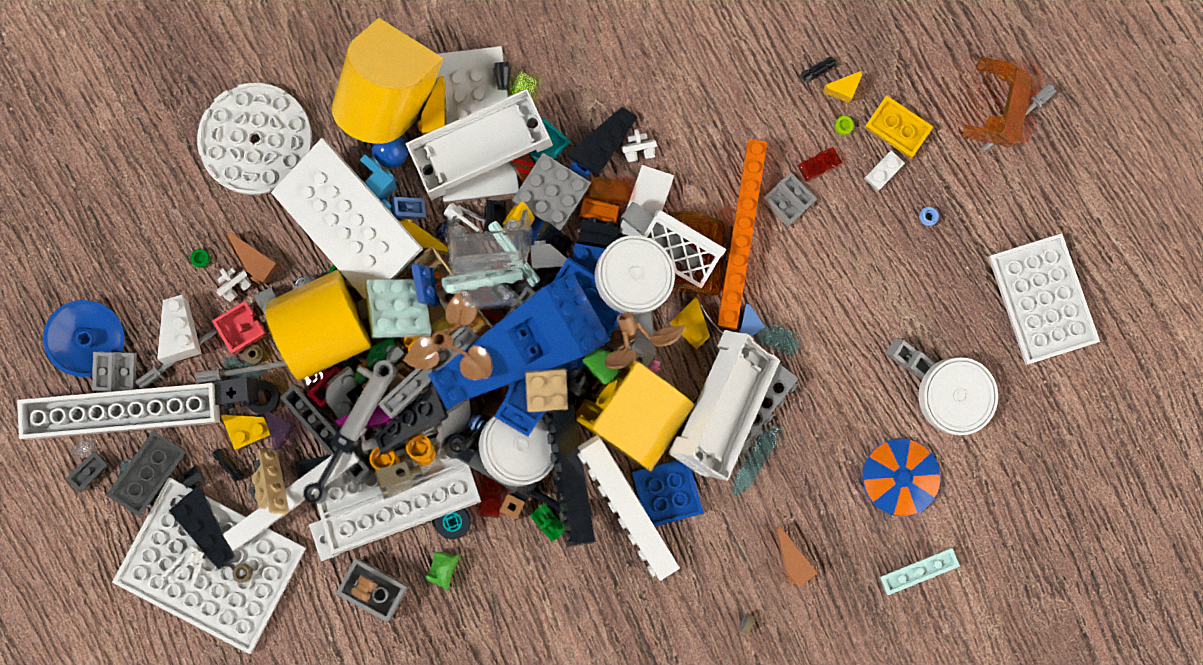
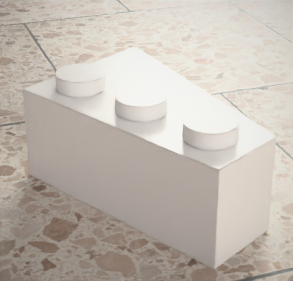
M183 295L163 300L157 360L166 365L202 354L189 301Z

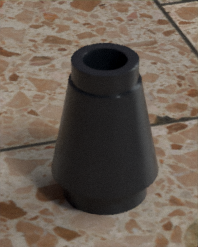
M509 62L494 63V68L492 69L498 90H509L511 73Z

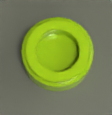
M848 116L839 117L834 124L835 131L842 136L850 134L854 128V122Z

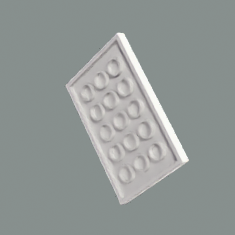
M1063 234L988 257L1025 365L1100 342Z

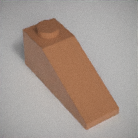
M228 232L227 236L246 271L252 275L250 279L259 285L261 282L267 285L280 266Z
M778 526L775 528L784 571L788 575L785 578L792 587L796 585L800 588L815 576L817 571L783 529Z

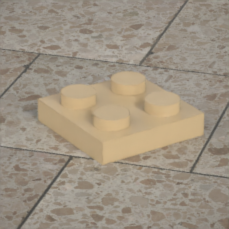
M566 369L525 371L528 412L568 409Z

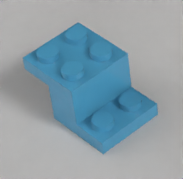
M364 155L360 161L372 174L364 183L393 214V207L387 199L398 188L395 184L397 180L387 169L383 171V167L373 156L369 158Z

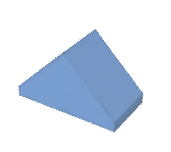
M392 197L393 215L398 221H401L402 218L411 220L426 217L424 199Z
M746 304L739 333H745L752 337L762 331L765 326L753 308Z

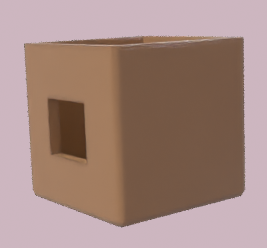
M507 494L499 512L517 520L526 502ZM511 503L517 505L515 511L509 509Z

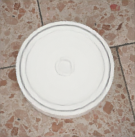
M626 236L611 243L599 257L595 269L596 287L606 304L620 313L631 312L632 315H643L658 308L669 297L675 281L674 266L667 251L656 241L644 236Z
M947 358L934 364L924 375L919 388L920 408L926 420L937 430L954 435L972 434L982 429L992 419L998 404L997 385L992 374L981 363L969 358Z
M544 415L538 421L529 437L494 416L486 423L480 435L479 452L484 467L496 480L510 486H526L541 480L552 470L554 464L550 460L552 451L551 445L547 441L549 432L548 426L544 422Z

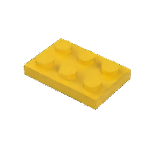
M886 95L865 125V128L912 159L933 126Z

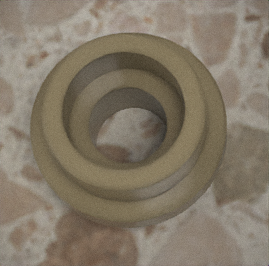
M249 345L245 348L243 357L248 363L256 364L261 361L263 351L257 345ZM251 351L256 352V355L253 358L250 357Z
M240 563L234 567L233 578L237 582L246 583L252 578L253 570L250 565ZM242 569L246 571V575L244 577L240 575V571Z

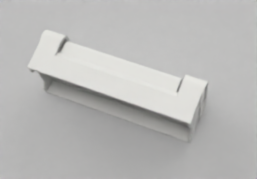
M526 89L406 143V146L430 199L433 200L447 194L446 190L531 151L536 150L537 153L553 146ZM531 122L538 123L537 127L533 129L528 126ZM428 168L434 169L431 175H425V171Z
M725 330L717 345L720 351L681 437H676L669 454L700 475L728 481L780 360L755 343L750 335Z

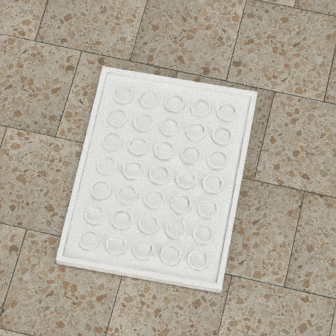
M168 477L112 583L238 649L252 654L307 548L266 528L243 546L233 551L235 557L220 570L204 554L203 558L205 561L202 563L192 587L190 582L197 563L194 566L188 564L175 582H170L184 563V559L161 579L160 576L184 553L186 548H190L193 545L200 549L168 511L193 489L190 487L186 488L179 481ZM205 495L223 534L246 518V516ZM240 563L250 565L253 570L252 578L246 583H239L233 578V569ZM242 569L240 571V575L244 577L246 575V571Z

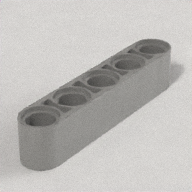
M632 202L621 216L627 224L642 236L654 218L635 202ZM658 222L653 227L654 236L665 234L663 225ZM668 235L671 246L681 243L677 235ZM666 236L655 239L663 248L668 247ZM688 244L685 245L687 256L698 253ZM682 246L672 248L674 259L684 257ZM699 256L688 258L690 269L701 266ZM685 259L676 261L683 269L688 270ZM697 270L691 271L692 275H694Z

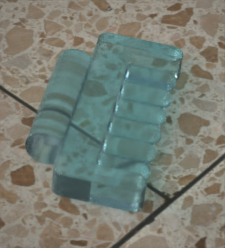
M775 324L772 330L765 327L759 338V343L764 341V345L768 343V346H772L773 349L777 346L778 351L781 349V352L786 354L790 352L791 357L795 355L799 345V341L793 339L795 336L794 332Z
M227 356L222 371L243 368L244 361L240 362L237 359L235 362L234 358L231 359ZM245 362L244 368L248 367V362ZM263 370L228 376L227 380L250 377L258 378L259 381Z

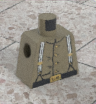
M406 462L375 470L377 482L384 499L413 488V479L423 476L419 465L408 468Z

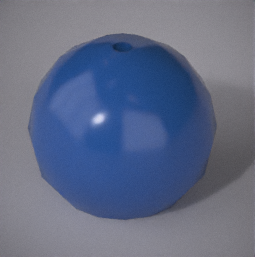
M402 135L392 142L375 143L372 146V154L380 165L387 168H396L402 165L408 158L409 150L406 146L408 142Z

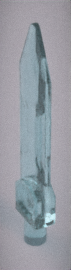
M773 424L769 432L765 431L760 436L735 477L734 496L748 488L776 445L778 438L775 436L780 429Z

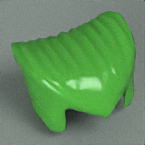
M596 349L585 355L583 362L597 380L603 384H608L620 376V368H607L604 361L612 352Z
M435 551L434 560L426 575V579L445 590H449L452 574L461 555Z

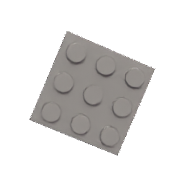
M542 153L512 199V202L515 204L521 201L525 202L534 216L544 222L551 223L561 232L591 186V182Z

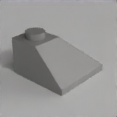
M546 240L534 241V245H530L532 269L562 267L567 259L551 244H546Z

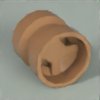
M360 575L358 586L353 587L351 593L359 599L368 602L371 598L370 592L376 589L378 583L364 575Z

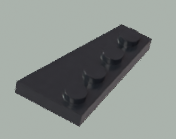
M621 107L568 152L566 157L599 177L638 116Z
M433 383L428 386L429 389L424 394H419L415 398L416 401L409 408L406 407L401 411L402 414L396 420H392L375 436L381 454L386 455L449 418L445 405Z
M197 485L168 510L218 570L222 569L235 557L230 545L223 536L219 522L214 516L201 485Z

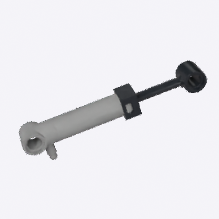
M380 361L374 366V372L366 367H358L357 371L369 378V381L340 432H336L330 445L337 449L318 482L310 483L304 488L303 497L307 502L321 504L326 500L328 492L324 486L343 453L352 455L358 445V438L389 384L397 376V369L393 364L387 361ZM389 367V374L383 377L381 375L382 369ZM315 488L319 490V496L316 499L312 497V491Z

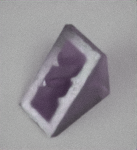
M267 411L265 416L274 450H282L296 425L273 412Z

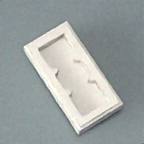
M322 520L309 524L320 560L324 561L335 557L331 554Z

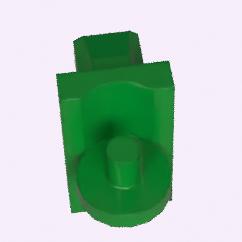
M545 503L529 515L551 542L563 534V524Z

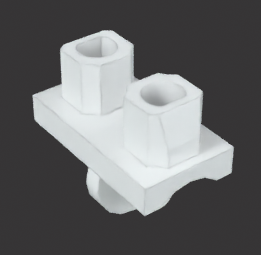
M638 129L634 130V136H628V141H636V143L621 145L622 152L625 153L627 161H637L636 151L642 149L645 159L655 157V147H657L655 139L640 141L647 139V134H639Z
M223 268L219 270L222 276L217 279L220 284L225 280L227 282L217 289V294L219 296L223 295L229 302L238 296L232 288L235 284L238 283L243 290L252 285L245 269H242L232 278L231 275L236 272L233 268L227 272Z

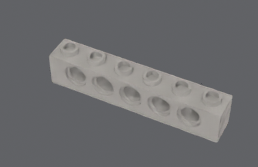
M781 364L778 365L764 397L770 400L771 406L769 409L763 408L762 405L760 406L757 413L759 422L752 424L740 453L744 454L751 446L748 442L752 437L756 439L762 432L760 428L764 422L769 423L774 416L773 410L776 407L780 408L786 401L784 396L788 392L791 394L798 386L795 383L798 378ZM775 383L782 386V393L774 392L773 385Z

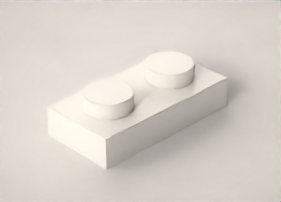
M890 151L864 179L879 191L905 163L895 153Z

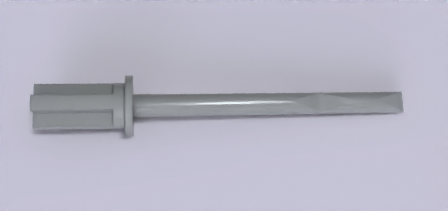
M1048 84L1035 97H1031V104L1006 125L999 134L982 147V152L987 151L1000 137L1004 136L1035 107L1041 109L1042 105L1057 92L1054 86Z
M216 327L198 339L199 345L218 333ZM176 362L163 364L159 368L155 365L152 366L153 369L136 380V384L140 389L146 388L155 380L163 378L161 373Z
M285 361L222 372L220 367H217L216 370L195 373V379L197 384L222 381V377L284 367L287 364Z

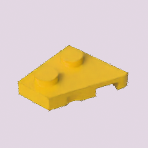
M696 297L669 323L672 327L685 326L681 336L695 350L710 337L699 301Z
M221 416L235 450L272 436L265 417Z

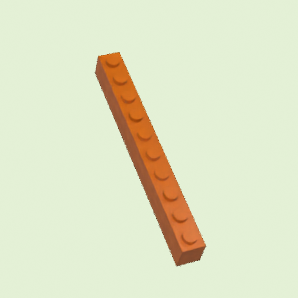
M748 139L746 144L716 325L720 329L735 331L738 325L767 148L766 141Z

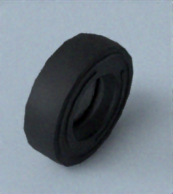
M259 380V391L266 390L270 395V400L264 405L252 402V406L247 407L254 413L266 415L278 407L280 392L273 383L267 380Z

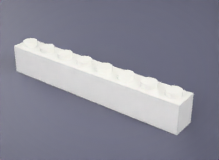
M596 435L578 446L580 451L577 454L583 465L585 463L589 465L588 473L593 481L596 479L599 481V491L603 497L607 495L610 499L609 507L613 513L618 512L620 518L617 520L623 529L627 528L630 534L627 536L633 546L635 544L639 546L640 550L637 552L643 561L647 560L650 564L647 568L653 577L657 576L661 581L680 569L600 437Z

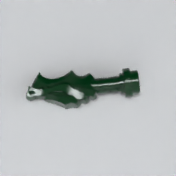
M387 337L385 340L373 345L369 350L371 353L368 354V362L365 365L367 369L372 370L378 362L386 360L388 351L393 347H397L394 337ZM355 372L354 379L359 383L364 384L369 380L360 372Z

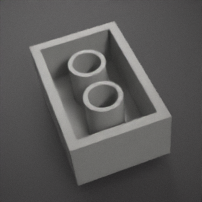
M355 558L336 594L382 620L389 622L409 585L364 560ZM360 575H364L378 583L376 589L370 592L371 598L368 602L359 599L351 593L353 587L358 586Z

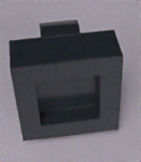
M197 464L181 475L182 484L186 488L191 486L194 489L196 487L194 483L200 481L203 485L206 484L202 471Z

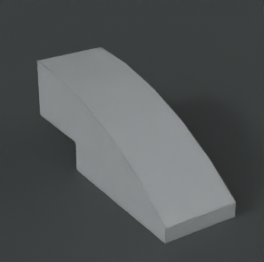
M898 338L893 340L885 353L921 380L926 372L936 364L921 351L915 350L906 341Z

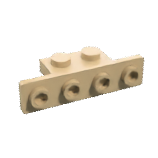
M260 447L258 449L260 466L252 476L258 508L266 509L268 507L270 513L287 515L289 507L277 449Z

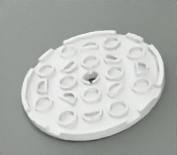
M246 83L238 85V87L229 91L226 90L214 99L215 101L208 110L206 109L198 128V151L208 173L225 188L245 195L271 193L312 147V130L305 111L290 94L270 84ZM252 135H259L260 140L257 143L253 144L250 142Z

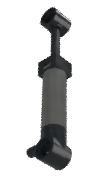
M472 430V432L470 433L469 437H470L472 434H474L477 430ZM453 435L447 441L444 449L449 458L462 461L515 492L514 496L524 502L532 495L557 511H561L560 503L534 488L537 482L526 486H510L496 480L484 467L477 447L471 445L465 451L454 449L452 444H457L460 447V444L466 440L462 435Z

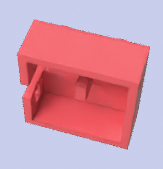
M246 301L212 320L229 351L234 355L268 335L262 324L253 318L256 314Z

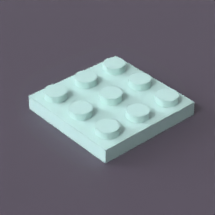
M366 280L365 290L372 338L431 335L428 306L418 303L414 280Z

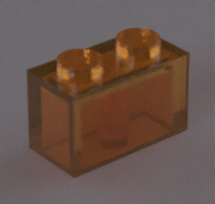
M593 177L590 199L627 205L630 182Z

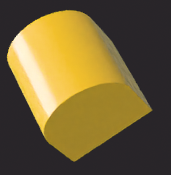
M381 18L376 19L349 44L332 103V115L335 122L348 135L364 142L380 144L392 142L399 138L421 117L432 93L443 57Z
M339 269L278 296L267 303L265 316L272 336L288 368L299 381L372 348V339L369 337L370 331L366 323L359 318L357 313L358 307Z
M634 361L630 365L620 368V376L612 382L603 384L597 380L591 388L592 390L596 389L598 383L602 385L601 391L596 398V403L584 399L576 410L575 417L576 422L593 434L598 435L603 441L640 466L652 471L695 405L645 366Z

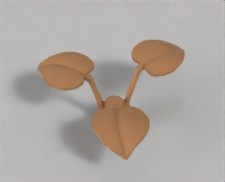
M459 291L451 299L446 309L447 321L456 325L449 329H444L443 332H436L432 339L429 337L417 339L404 358L407 364L417 369H432L440 361V355L437 351L440 348H450L465 356L460 362V371L466 378L479 380L490 376L492 361L488 352L482 347L473 346L467 353L452 345L453 338L449 334V332L457 329L460 324L470 325L477 316V306L467 291Z
M631 312L622 313L617 317L621 330H614L609 337L610 341L607 342L608 349L617 351L610 353L606 357L604 364L607 368L619 369L634 362L637 352L636 350H629V344L636 340L637 328L650 341H653L654 346H667L681 336L685 326L663 328L655 331L650 336L640 325L639 321L635 322Z

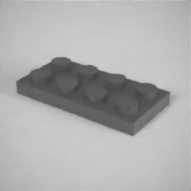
M153 430L106 496L140 517L184 457L186 451Z

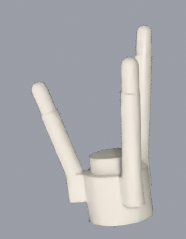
M451 203L444 212V215L447 217L446 221L456 229L464 241H468L455 221L459 222L462 220L478 232L480 229L466 219L464 213L483 222L484 218L463 208L461 205L457 206Z
M191 545L165 570L160 578L163 579L184 559V563L170 582L174 583L188 564L194 566L197 563L190 582V586H194L201 565L205 561L203 558L204 552Z

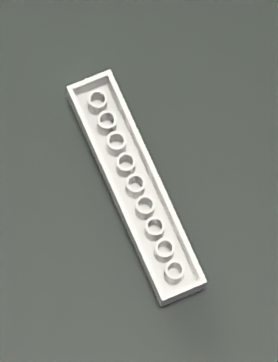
M214 383L17 400L19 439L24 440L220 423L219 405H215Z

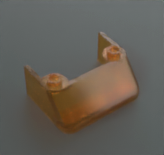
M980 57L976 68L977 71L997 74L998 78L1002 81L1010 82L1003 117H989L984 128L965 125L961 137L1013 147L1018 144L1021 138L1032 88V78L1011 62Z
M695 211L668 212L669 216L679 220V222L724 248L725 225L721 220ZM693 243L688 244L691 248H693V249L697 252V248H696V245H695V244H693ZM710 253L702 254L701 256L705 259L703 265L711 264L715 256ZM723 256L719 258L702 288L676 275L672 291L682 294L717 296L721 290ZM702 269L697 270L692 275L693 279L699 283L703 278Z

